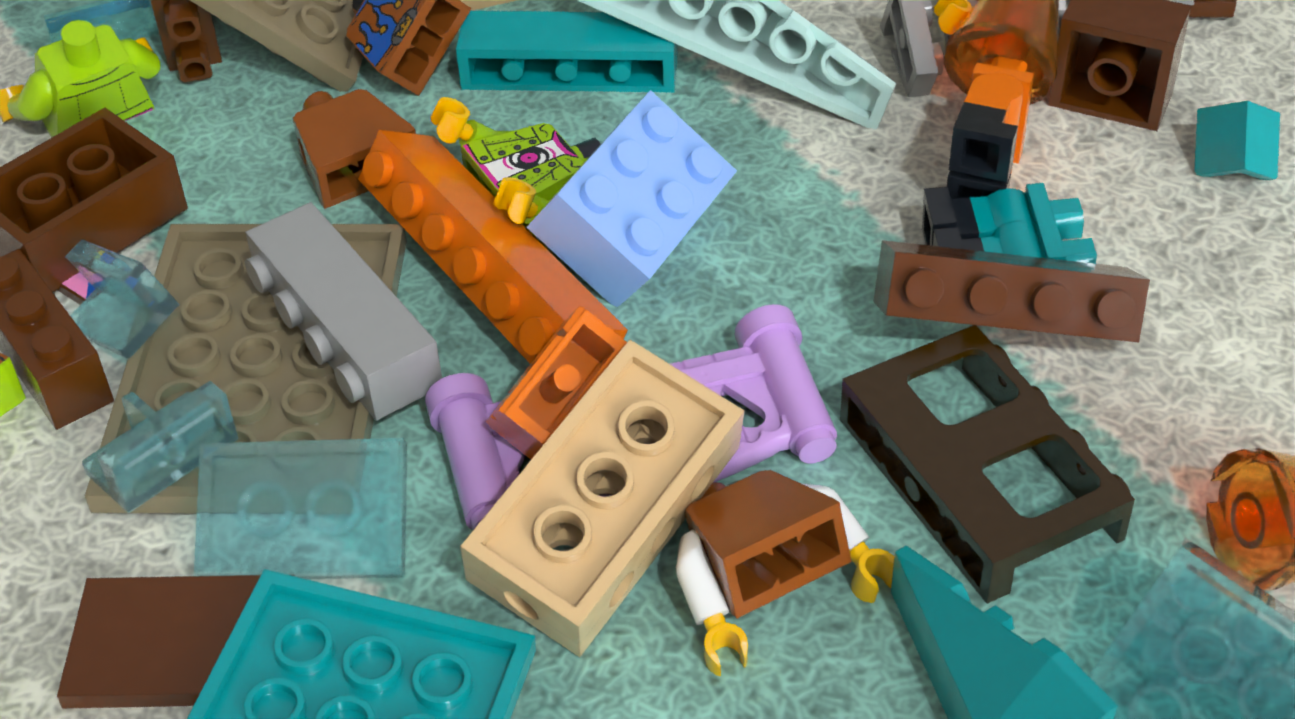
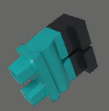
M1044 183L1026 184L1025 192L1019 189L1006 188L997 190L984 197L951 199L948 187L924 188L922 232L925 245L1096 264L1097 252L1092 238L1076 239L1082 238L1084 226L1083 210L1079 198L1049 200Z

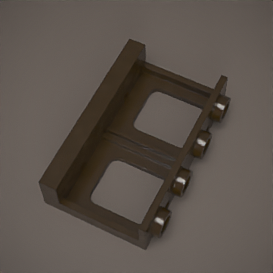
M976 325L962 329L842 379L840 421L987 604L1011 593L1014 570L1020 565L1101 528L1107 532L1116 544L1125 540L1135 501L1125 481L1117 474L1111 473L1089 449L1082 434L1076 429L1070 428L1050 407L1044 393L1038 387L1031 386L1011 364L1005 350L1001 346L993 344ZM963 358L962 370L996 408L958 424L946 425L934 416L908 385V381ZM1029 448H1032L1077 498L1033 518L1019 515L983 473L984 468Z

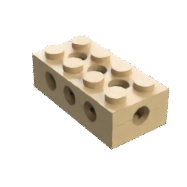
M629 340L462 543L460 548L466 580L580 658L686 519L685 510L688 505L702 498L739 449L744 410L634 341ZM600 494H611V495H613V496L603 497V496H598V495H600ZM562 545L574 547L573 549L567 551H558L553 549L557 546Z

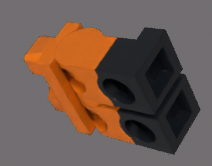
M997 56L994 57L991 65L976 63L973 70L971 87L953 127L948 169L950 171L946 186L949 189L951 199L984 197L997 190L1009 188L1013 163L1019 164L1023 152L1034 73L1027 72L1028 64L1025 61Z

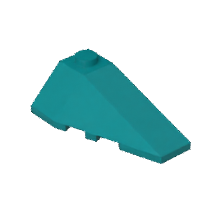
M907 545L895 551L891 593L948 719L1115 718L1118 705L1062 649L1045 638L1031 645L1011 631L1014 629V624L1010 614L996 605L985 612L981 611L971 604L964 585L952 575Z

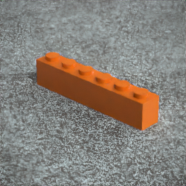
M378 130L371 150L364 160L363 169L358 180L529 364L532 363L561 324L579 306L587 309L624 339L628 329L522 224L514 223L508 217V210L497 209L493 205L495 197L434 136Z

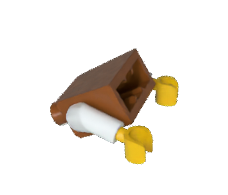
M764 470L727 487L722 483L713 482L702 498L690 503L685 510L689 532L684 534L679 542L676 574L696 625H705L707 634L704 640V659L710 672L717 676H721V665L715 652L719 648L730 647L736 650L740 655V661L744 668L748 660L747 636L740 627L726 622L724 616L729 612L737 619L852 561L856 565V569L852 577L851 589L860 600L874 603L879 588L872 575L880 577L889 588L892 586L895 556L883 549L868 548L865 542L870 537L840 496L830 487L801 484L772 470Z

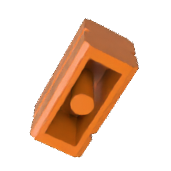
M579 306L561 324L510 389L509 395L499 403L485 422L529 459H532L626 345L627 341L587 309Z

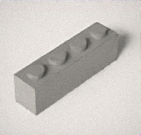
M312 202L245 232L251 257L245 260V266L255 288L260 293L270 292L274 298L279 315L289 328L299 327L315 361L320 365L328 362L333 368L337 383L348 401L354 403L359 400L377 421L426 396L429 388L435 382L442 379L436 340Z

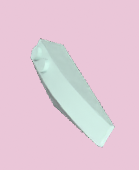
M577 0L867 128L877 130L896 86L893 80L853 50L813 25L780 0Z

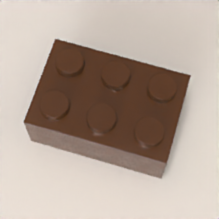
M104 107L1 166L0 256L20 248L50 290L55 292L60 289V284L105 255L110 254L113 256L188 209L174 155Z

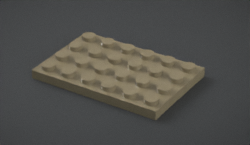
M170 224L86 489L85 498L91 513L357 514L374 418L359 400L354 403L348 401L337 383L333 368L328 362L320 365L315 361L299 327L289 328L279 315L274 298L270 292L260 293L252 283L245 266V260L251 257L245 232L261 224ZM332 224L397 297L407 243L405 229L400 224Z

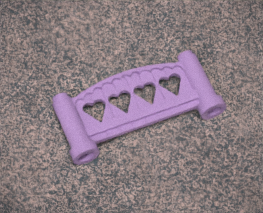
M773 304L756 308L747 313L735 328V339L739 346L737 349L670 363V365L720 396L729 395L761 416L764 420L757 427L749 428L742 426L739 449L714 482L750 468L772 457L779 451L790 449L793 454L799 456L802 462L809 464L821 462L835 452L837 447L835 441L837 431L799 348L802 342V332L793 312L789 308ZM458 373L446 376L435 382L426 393L425 403L432 427L439 433H442L466 525L471 530H474L520 474L519 470L526 455L490 428L485 422L500 403H493L486 381L475 374ZM600 494V495H598V496L608 497V496H613V495H611V494Z

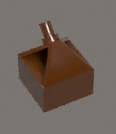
M1071 0L1061 20L1048 106L1158 132L1174 91L1192 5L1169 0Z

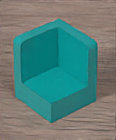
M1250 101L1197 109L1195 174L1203 177L1243 173L1261 180L1277 179L1280 113Z

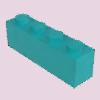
M470 11L460 28L456 54L461 90L649 92L651 90L652 92L675 93L678 45L604 12Z

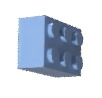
M650 90L526 228L611 305L619 307L653 276L737 170Z

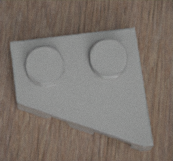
M888 0L880 24L883 36L894 35L897 50H892L891 56L908 97L930 95L937 76L943 73L942 49L938 42L932 43L929 30L933 21L931 0Z

